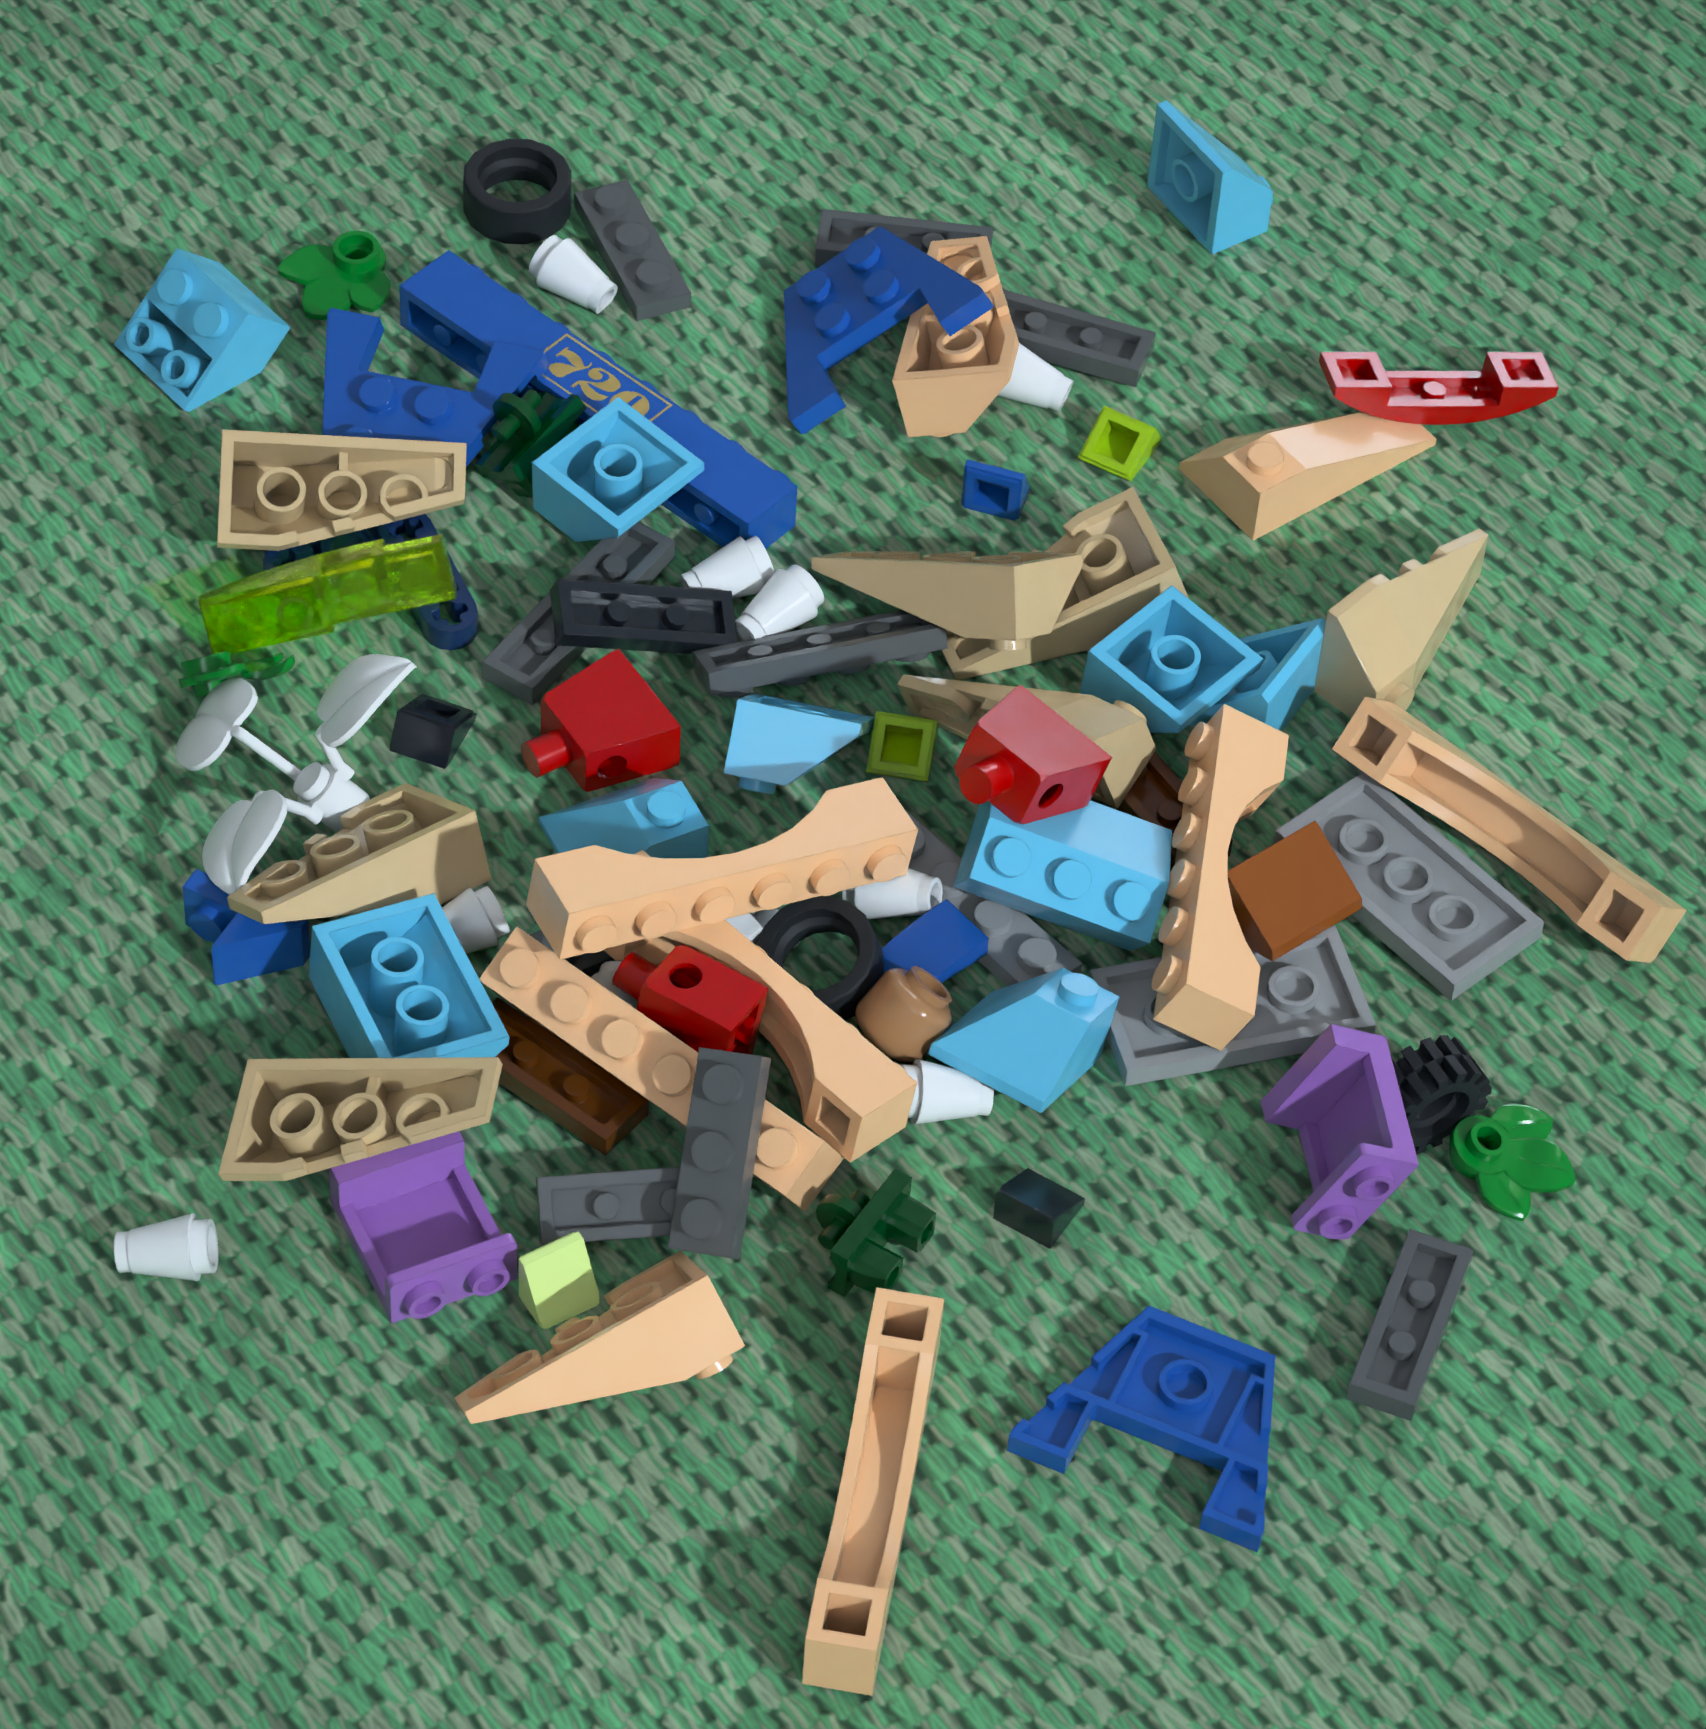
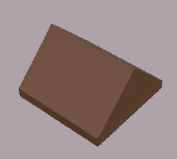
M1316 820L1228 870V884L1233 909L1244 938L1251 950L1272 962L1362 909V897Z

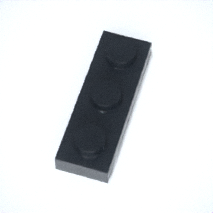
M557 579L550 589L557 646L693 654L692 651L738 642L732 591Z

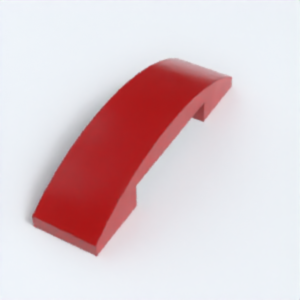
M1321 352L1319 357V364L1335 398L1361 412L1404 423L1449 425L1500 418L1544 403L1556 397L1559 389L1542 352H1487L1482 371H1385L1377 352Z

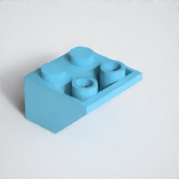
M176 248L114 345L184 411L190 412L261 373L291 327L220 262Z

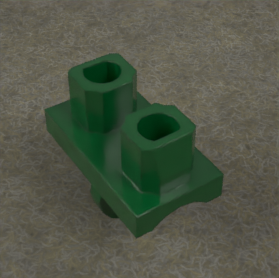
M531 389L522 398L511 393H502L492 405L493 412L500 421L492 430V434L497 441L475 464L483 477L504 480L518 496L533 497L532 462L580 426L577 418L585 411L586 406L578 395L570 394L567 399H560L548 392H540L538 394Z
M894 1169L871 1199L864 1192L855 1190L849 1198L840 1194H829L819 1203L816 1209V1216L824 1230L818 1236V1241L824 1248L831 1250L830 1259L836 1268V1273L828 1282L829 1289L843 1297L848 1294L854 1285L874 1294L876 1287L891 1290L902 1273L903 1257L884 1247L889 1239L916 1253L918 1251L921 1252L931 1239L935 1231L936 1213L918 1200L910 1197L912 1177Z

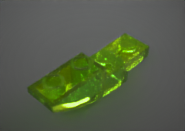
M443 534L391 545H386L383 538L317 554L226 584L200 595L198 602L212 653L216 654L229 650L231 654L333 633L335 625L338 623L454 600L457 596V588Z

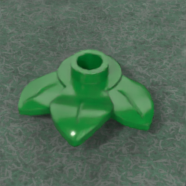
M364 231L343 233L336 238L333 246L307 245L289 255L277 268L278 275L305 286L302 297V309L305 316L311 319L327 320L330 308L347 311L352 305L366 312H374L387 301L390 294V281L384 274L386 267L385 251L373 235Z
M228 650L181 662L184 678L178 680L181 688L193 685L195 695L199 697L208 695L215 686L231 677L240 676L251 680H266L281 676L293 668L295 659L294 655H292L282 663H278L284 658L283 653H278L266 658L233 665L230 651Z
M1507 1104L1499 1107L1490 1118L1480 1115L1469 1116L1461 1120L1450 1135L1449 1155L1454 1167L1465 1177L1476 1180L1481 1198L1487 1205L1512 1219L1525 1220L1530 1210V1192H1558L1571 1187L1575 1183V1173L1568 1156L1557 1144L1546 1139L1551 1132L1553 1119L1536 1107L1523 1104Z

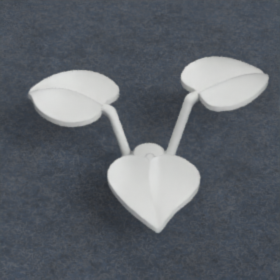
M382 654L361 656L349 663L329 685L317 707V716L323 723L316 730L315 736L331 764L321 765L318 762H314L306 766L302 771L240 727L252 712L258 700L255 688L248 681L242 678L227 679L208 693L202 701L195 718L189 722L178 740L176 746V759L178 763L190 771L201 770L214 762L222 754L233 736L295 781L293 790L298 795L297 802L285 798L276 790H261L254 795L252 801H237L222 814L209 832L202 852L205 871L217 887L231 895L247 883L252 870L279 832L287 811L304 816L315 825L321 821L333 832L337 833L342 829L340 816L351 808L370 800L369 795L350 780L355 771L344 763L336 747L350 739L399 683L414 668H417L414 663L406 658Z

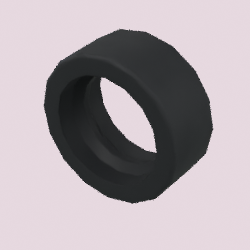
M509 138L489 143L474 152L464 166V214L470 225L484 237L504 244H529L545 240L560 231L570 217L571 169L564 156L551 146L531 139ZM522 180L541 185L549 192L538 199L526 202H510L493 197L486 190L497 183Z
M818 896L794 902L781 908L764 926L757 945L782 968L785 958L791 949L799 941L813 934L836 932L847 935L852 939L857 948V961L854 968L841 982L826 989L812 990V992L844 1021L854 1017L858 1002L884 974L883 951L866 915L850 902L830 896Z

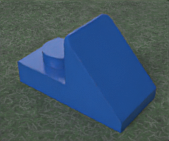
M198 869L193 872L182 886L185 924L191 927L201 938L214 942L211 954L215 985L304 966L310 958L308 919L262 924L229 908L227 900L229 895L217 887L210 880L207 873Z

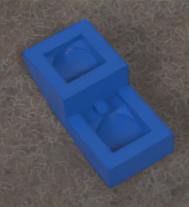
M946 899L911 923L882 948L884 973L893 968L910 970L911 967L918 966L943 983L986 956L989 938Z

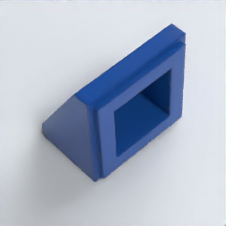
M967 459L964 468L961 505H963V508L1009 520H1019L1030 489L1026 475Z

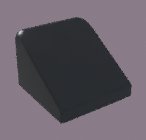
M421 694L397 710L390 751L445 769L452 761L473 725L477 713H474V710Z
M1027 1168L1003 1184L997 1191L993 1219L1051 1249L1082 1208L1085 1198Z

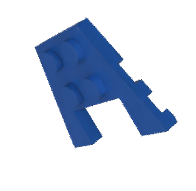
M881 226L866 236L852 242L848 248L817 269L803 275L799 281L784 290L787 398L790 421L800 434H805L844 408L846 405L828 374V370L927 303L949 336H952L994 307L983 289Z
M330 308L327 314L322 435L467 443V467L483 448L482 438L498 420L493 412L492 405L502 393H511L518 396L532 378L538 381L547 370L549 364L544 350L494 340L474 392L368 371L384 332L380 318Z
M1148 1306L1092 1356L1090 1366L1070 1384L1063 1382L1047 1397L1046 1405L1029 1421L1023 1418L1013 1427L1009 1434L1007 1451L1065 1474L1084 1434L1093 1420L1222 1471L1202 1512L1199 1529L1258 1552L1262 1543L1265 1525L1264 1509L1268 1478L1267 1463L1271 1430L1275 1355Z

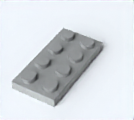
M1361 772L1275 830L1273 844L1316 820L1362 897V909L1352 914V916L1450 1001L1541 938L1545 923L1541 918L1385 786L1364 772Z
M1336 925L1321 932L1273 962L1251 950L1261 967L1255 1016L1222 1051L1153 1020L1157 991L1152 989V979L1162 957L1090 970L1089 977L1095 980L1100 987L1120 996L1107 1040L1124 1086L1302 1054L1308 1050L1330 1024L1374 1034L1376 1028L1375 1020Z

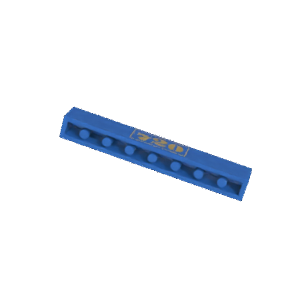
M448 250L399 285L400 325L479 379L494 340L544 350L549 362L547 370L538 381L532 378L518 397L522 398L530 389L538 394L540 392H548L560 399H567L570 394L578 395L586 406L585 411L577 418L579 425H582L619 397L703 461L704 471L661 505L720 546H726L739 536L744 540L757 536L766 549L795 526L798 486L792 483L785 474L778 470H773L746 452L738 442L727 439L702 422L695 413L684 410L659 393L651 383L640 380L615 363L608 354L597 351L572 334L565 325L553 321L529 305L521 295L512 293L495 282L478 266L467 263Z

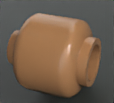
M913 966L910 970L893 968L886 971L858 1002L855 1018L862 1030L861 1035L890 1060L893 1058L899 1062L913 1064L915 1059H923L929 1052L931 1043L950 1028L952 1013L948 1005L951 1003L952 997L937 978L921 967Z

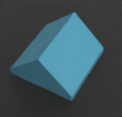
M1324 618L1239 638L1263 658L1262 666L1189 725L1195 727L1199 722L1207 724L1222 705L1226 704L1282 731L1314 691L1326 623Z

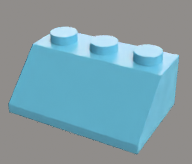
M1091 800L1084 808L1023 825L1013 822L987 801L979 804L952 887L1111 945L1133 951L1150 944L1170 881L1172 830Z
M434 893L312 926L309 979L349 1058L496 1057L509 1045V1035Z

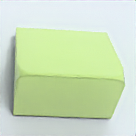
M579 1231L563 1236L519 1258V1297L542 1329L555 1326L600 1303L599 1291L585 1242Z

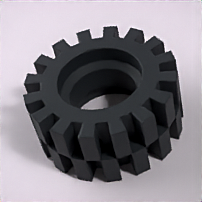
M1439 1035L1435 1043L1431 1037L1420 1041L1419 1049L1414 1051L1410 1045L1401 1051L1403 1057L1395 1062L1392 1059L1416 1155L1424 1152L1429 1144L1433 1148L1443 1144L1442 1139L1451 1135L1453 1129L1461 1120L1476 1115L1474 1111L1485 1109L1488 1103L1485 1096L1491 1094L1492 1087L1489 1084L1490 1081L1461 1041L1456 1037L1450 1039L1448 1035Z

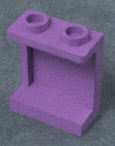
M1330 1024L1261 1100L1265 1122L1299 1130L1313 1193L1291 1215L1293 1228L1296 1231L1320 1235L1328 1239H1349L1419 1166L1385 1036Z
M460 1131L329 1168L330 1202L391 1324L409 1317L415 1319L430 1317L440 1311L444 1305L474 1294L476 1296L492 1295L505 1287L508 1282L517 1279V1244L512 1234L506 1233L501 1235L465 1166L464 1139Z

